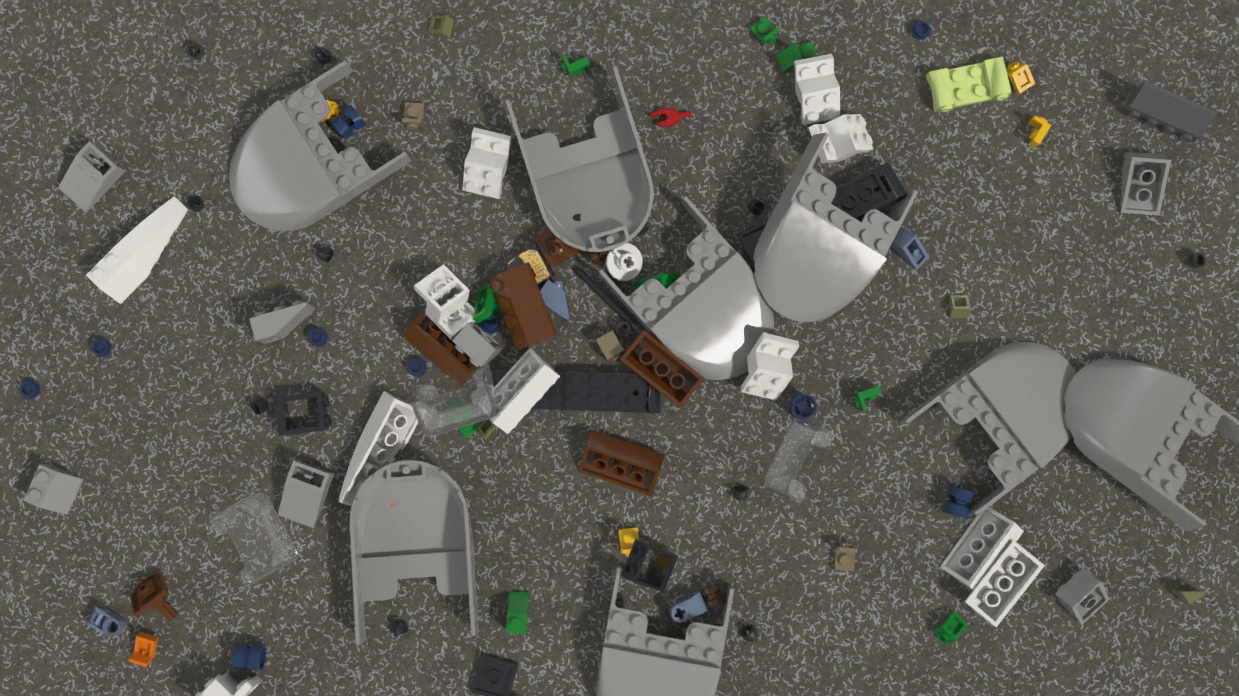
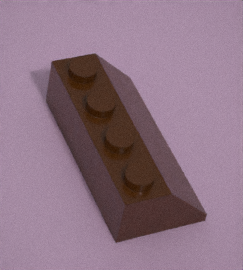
M529 263L509 269L489 279L516 351L532 347L557 334Z
M425 312L410 324L403 338L460 386H463L480 368V366L477 367L469 361L470 357L465 352L461 353L455 348L456 344Z
M645 330L620 358L621 362L680 409L705 379L679 357L672 354Z
M592 430L578 472L651 496L665 455Z

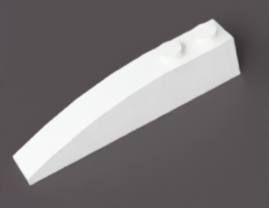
M174 196L129 232L86 276L99 289L122 304L149 276L151 269L160 258V254L169 243L172 234L178 228L188 209Z
M383 392L363 430L350 461L338 500L340 503L352 507L353 500L364 481L382 467L391 464L396 459L394 456L399 449L403 450L424 413L422 409L395 395Z

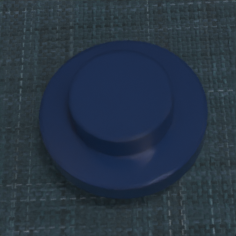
M918 21L912 27V34L918 40L928 38L931 33V27L925 21Z
M493 316L484 319L480 323V328L486 333H494L499 330L500 324L497 318Z
M314 328L310 331L308 340L313 346L321 347L326 344L328 334L322 328Z
M99 338L92 344V352L98 357H106L112 351V345L107 339Z
M416 357L409 361L407 368L411 375L419 377L426 372L427 364L422 358Z
M27 380L20 386V393L26 399H34L40 393V385L34 380Z

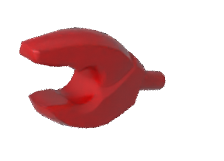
M660 108L650 113L649 116H665L666 120L657 122L656 125L666 128L679 123V118L692 116V113H678V110Z

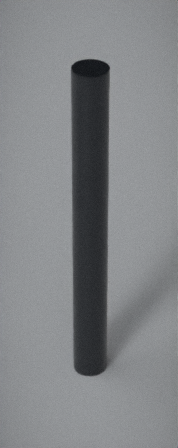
M580 267L575 271L624 321L630 324L634 321Z

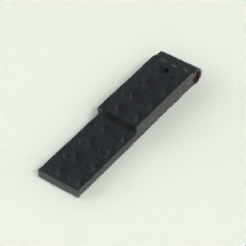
M884 163L865 174L837 186L836 194L831 204L861 221L867 211L873 209L882 211L902 201L908 194L890 163ZM768 220L737 234L754 269L755 261H753L755 248Z
M491 369L490 391L509 370ZM556 371L560 377L531 408L543 410L660 413L661 393L638 374ZM638 391L639 394L635 396L633 392Z

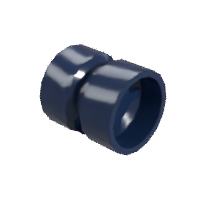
M351 104L342 111V115H336L330 120L345 140L354 134L355 129L359 130L366 125L365 121ZM348 117L354 122L350 126L345 121Z
M800 394L790 400L788 409L794 418L802 420L810 418L815 414L817 404L812 396Z
M950 486L948 493L950 501L946 502L944 513L969 519L971 513L969 505L973 504L975 493Z
M236 643L232 653V668L243 670L249 667L250 670H263L266 659V646L253 644L250 647L246 643Z

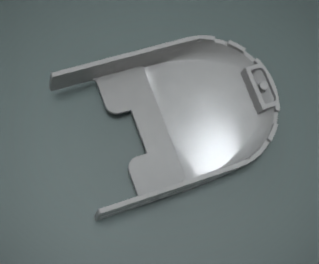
M346 60L281 101L278 99L251 124L239 141L230 163L229 185L239 209L256 224L275 231L303 229L316 223L411 162L407 153L403 152L373 171L356 148L349 147L337 153L318 123L330 113V106L321 92L353 72Z
M616 66L612 67V75L622 103V109L599 116L594 120L595 138L560 148L558 139L553 133H544L528 139H522L509 99L505 100L538 206L546 225L562 242L573 248L588 252L613 250L632 240L646 224L654 199L652 178ZM581 214L580 221H574L572 219L573 216Z
M826 132L812 136L760 235L753 261H755V282L764 297V301L779 315L799 322H815L828 318L847 306L865 289L887 260L885 255L918 193L915 189L905 190L908 195L902 201L893 205L888 216L873 209L866 212L861 222L832 205L831 202L836 194L835 184L813 170V165L829 136Z
M685 196L682 198L681 205L704 229L701 234L689 243L686 249L688 257L695 265L667 289L658 280L649 279L630 296H625L602 269L599 271V277L658 342L702 377L710 380L734 378L748 371L747 356L762 333L773 335V310L764 301L760 289L757 288L754 273L745 260Z
M1034 342L1010 343L990 352L899 422L901 424H908L936 402L942 405L956 424L965 425L972 419H977L999 448L989 456L987 462L990 470L1002 484L971 508V515H979L1039 468L1042 469L1070 440L1072 434L1070 429L1067 430L1065 424V402L1063 400L1066 388L1076 372L1061 354L1045 345Z
M1112 358L1097 360L1084 366L1070 380L1063 400L1065 402V424L1067 430L1070 429L1075 439L1073 442L1079 450L1184 530L1191 531L1205 527V521L1176 500V495L1186 479L1187 472L1184 466L1174 458L1190 430L1201 437H1206L1216 428L1233 442L1239 443V420L1196 390V384L1162 368L1137 361Z
M405 460L382 467L370 475L361 485L353 500L350 512L356 644L366 641L364 603L366 601L393 599L398 593V579L435 576L437 589L442 595L469 594L471 636H476L479 633L474 540L468 506L460 487L445 471L426 462Z
M618 565L598 670L596 696H714L721 671L734 588L728 585L721 626L694 622L688 626L685 640L646 633L648 619L644 613L619 608L615 605L622 565Z

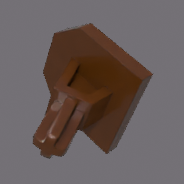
M548 227L536 233L533 243L538 244L551 268L580 253L578 249L567 245L557 238Z
M152 573L139 583L133 591L130 600L133 615L136 618L140 617L150 608L153 611L157 609L167 621H172L177 616V612L166 601V595L169 592L166 578L162 573Z

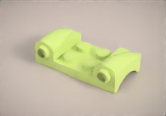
M1003 57L984 60L982 63L949 70L945 68L930 71L926 75L932 92L934 112L940 110L941 112H947L955 107L994 99L1001 101L1007 99L1012 93Z

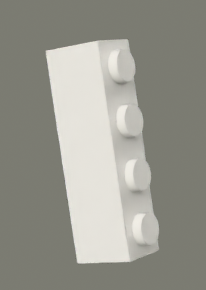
M529 348L482 400L479 406L493 424L509 434L517 426L518 422L529 413L535 403L543 397L544 393L555 384L560 376L533 349Z
M988 507L976 516L940 567L973 591L1012 540L1017 542L1024 531L1014 521Z
M1012 540L964 602L986 622L997 627L1045 565Z

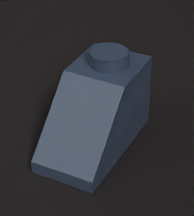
M900 226L891 247L914 269L918 270L930 256L916 234Z
M547 280L540 291L546 308L568 322L570 317L565 292L562 289L563 285L556 280H553V282Z

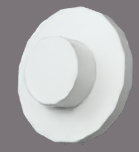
M630 243L609 250L607 254V270L617 280L628 281L634 279L642 268L643 259L641 252Z

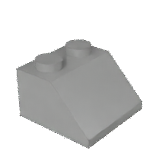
M476 322L467 323L452 340L456 344L455 348L461 353L465 352L470 357L469 361L477 367L485 366L503 350V347L488 333L484 332Z
M39 464L23 501L42 509L68 515L84 479L50 464Z
M1084 567L1074 573L1072 578L1066 584L1060 586L1055 593L1059 602L1080 625H1083L1110 600L1101 581Z

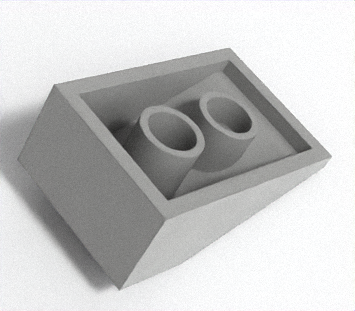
M1126 152L1122 170L1121 213L1160 215L1171 164L1169 157L1165 154Z

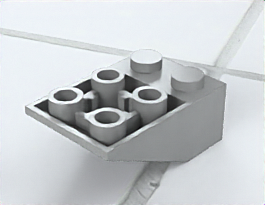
M89 141L75 156L58 188L87 213L124 174L125 170L102 149Z
M301 300L293 302L292 306L287 308L285 306L273 308V312L266 313V311L255 313V317L249 318L255 341L267 344L284 339L315 310V306Z
M299 460L293 461L286 478L278 515L315 528L335 473Z

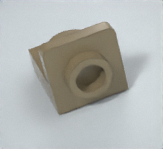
M405 102L402 123L407 129L417 130L418 127H423L424 103Z
M841 543V546H835V570L854 571L857 548L852 547L853 544Z

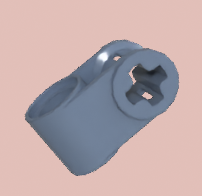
M696 592L694 596H688L684 600L673 604L669 609V615L674 621L681 623L708 611V608L701 593ZM677 608L683 610L680 618L677 615L674 616L677 613Z
M99 604L94 606L95 610L91 618L86 621L88 626L101 631L107 636L122 634L127 629V621L123 617ZM114 622H116L118 625L117 630H114L113 628Z

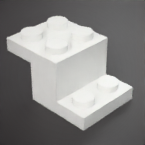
M827 54L794 61L795 92L801 104V120L803 125L839 117L840 86L834 75L833 55Z
M861 114L841 115L825 124H814L808 127L811 136L824 132L829 134L819 153L821 163L840 162L857 153L873 150L872 138L866 130V122Z
M474 127L471 148L465 159L463 191L497 199L500 198L502 180L509 162L511 136Z
M444 264L414 285V290L427 302L425 314L451 340L459 334L467 323L476 322L473 320L475 309L467 302L470 290Z
M763 332L747 356L749 375L741 385V392L777 400L793 378L791 358L799 348V342Z
M228 673L222 676L219 674L209 680L204 686L205 689L201 693L198 692L195 696H248L263 680L258 675L253 678L249 676L238 684Z

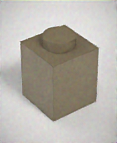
M613 330L596 339L607 361L611 359L614 362L622 357L621 353L624 350Z

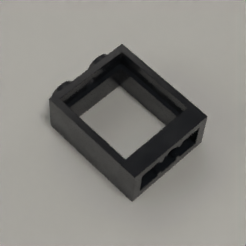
M320 391L275 398L279 436L327 431L329 426L332 425L330 414L327 415L329 397L325 395V392ZM317 398L320 426L291 430L288 402Z
M635 539L620 576L633 583L664 592L678 555ZM651 550L658 553L648 579H645L638 575L648 551Z

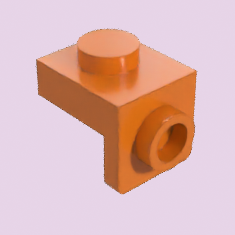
M139 632L136 635L134 652L130 655L128 661L147 667L155 657L158 637Z

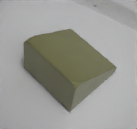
M432 15L428 33L450 38L454 20L447 15Z
M949 295V317L968 318L971 312L969 296Z
M487 417L477 430L486 440L498 426L493 424Z
M1174 590L1180 601L1186 604H1192L1205 596V592L1199 590Z

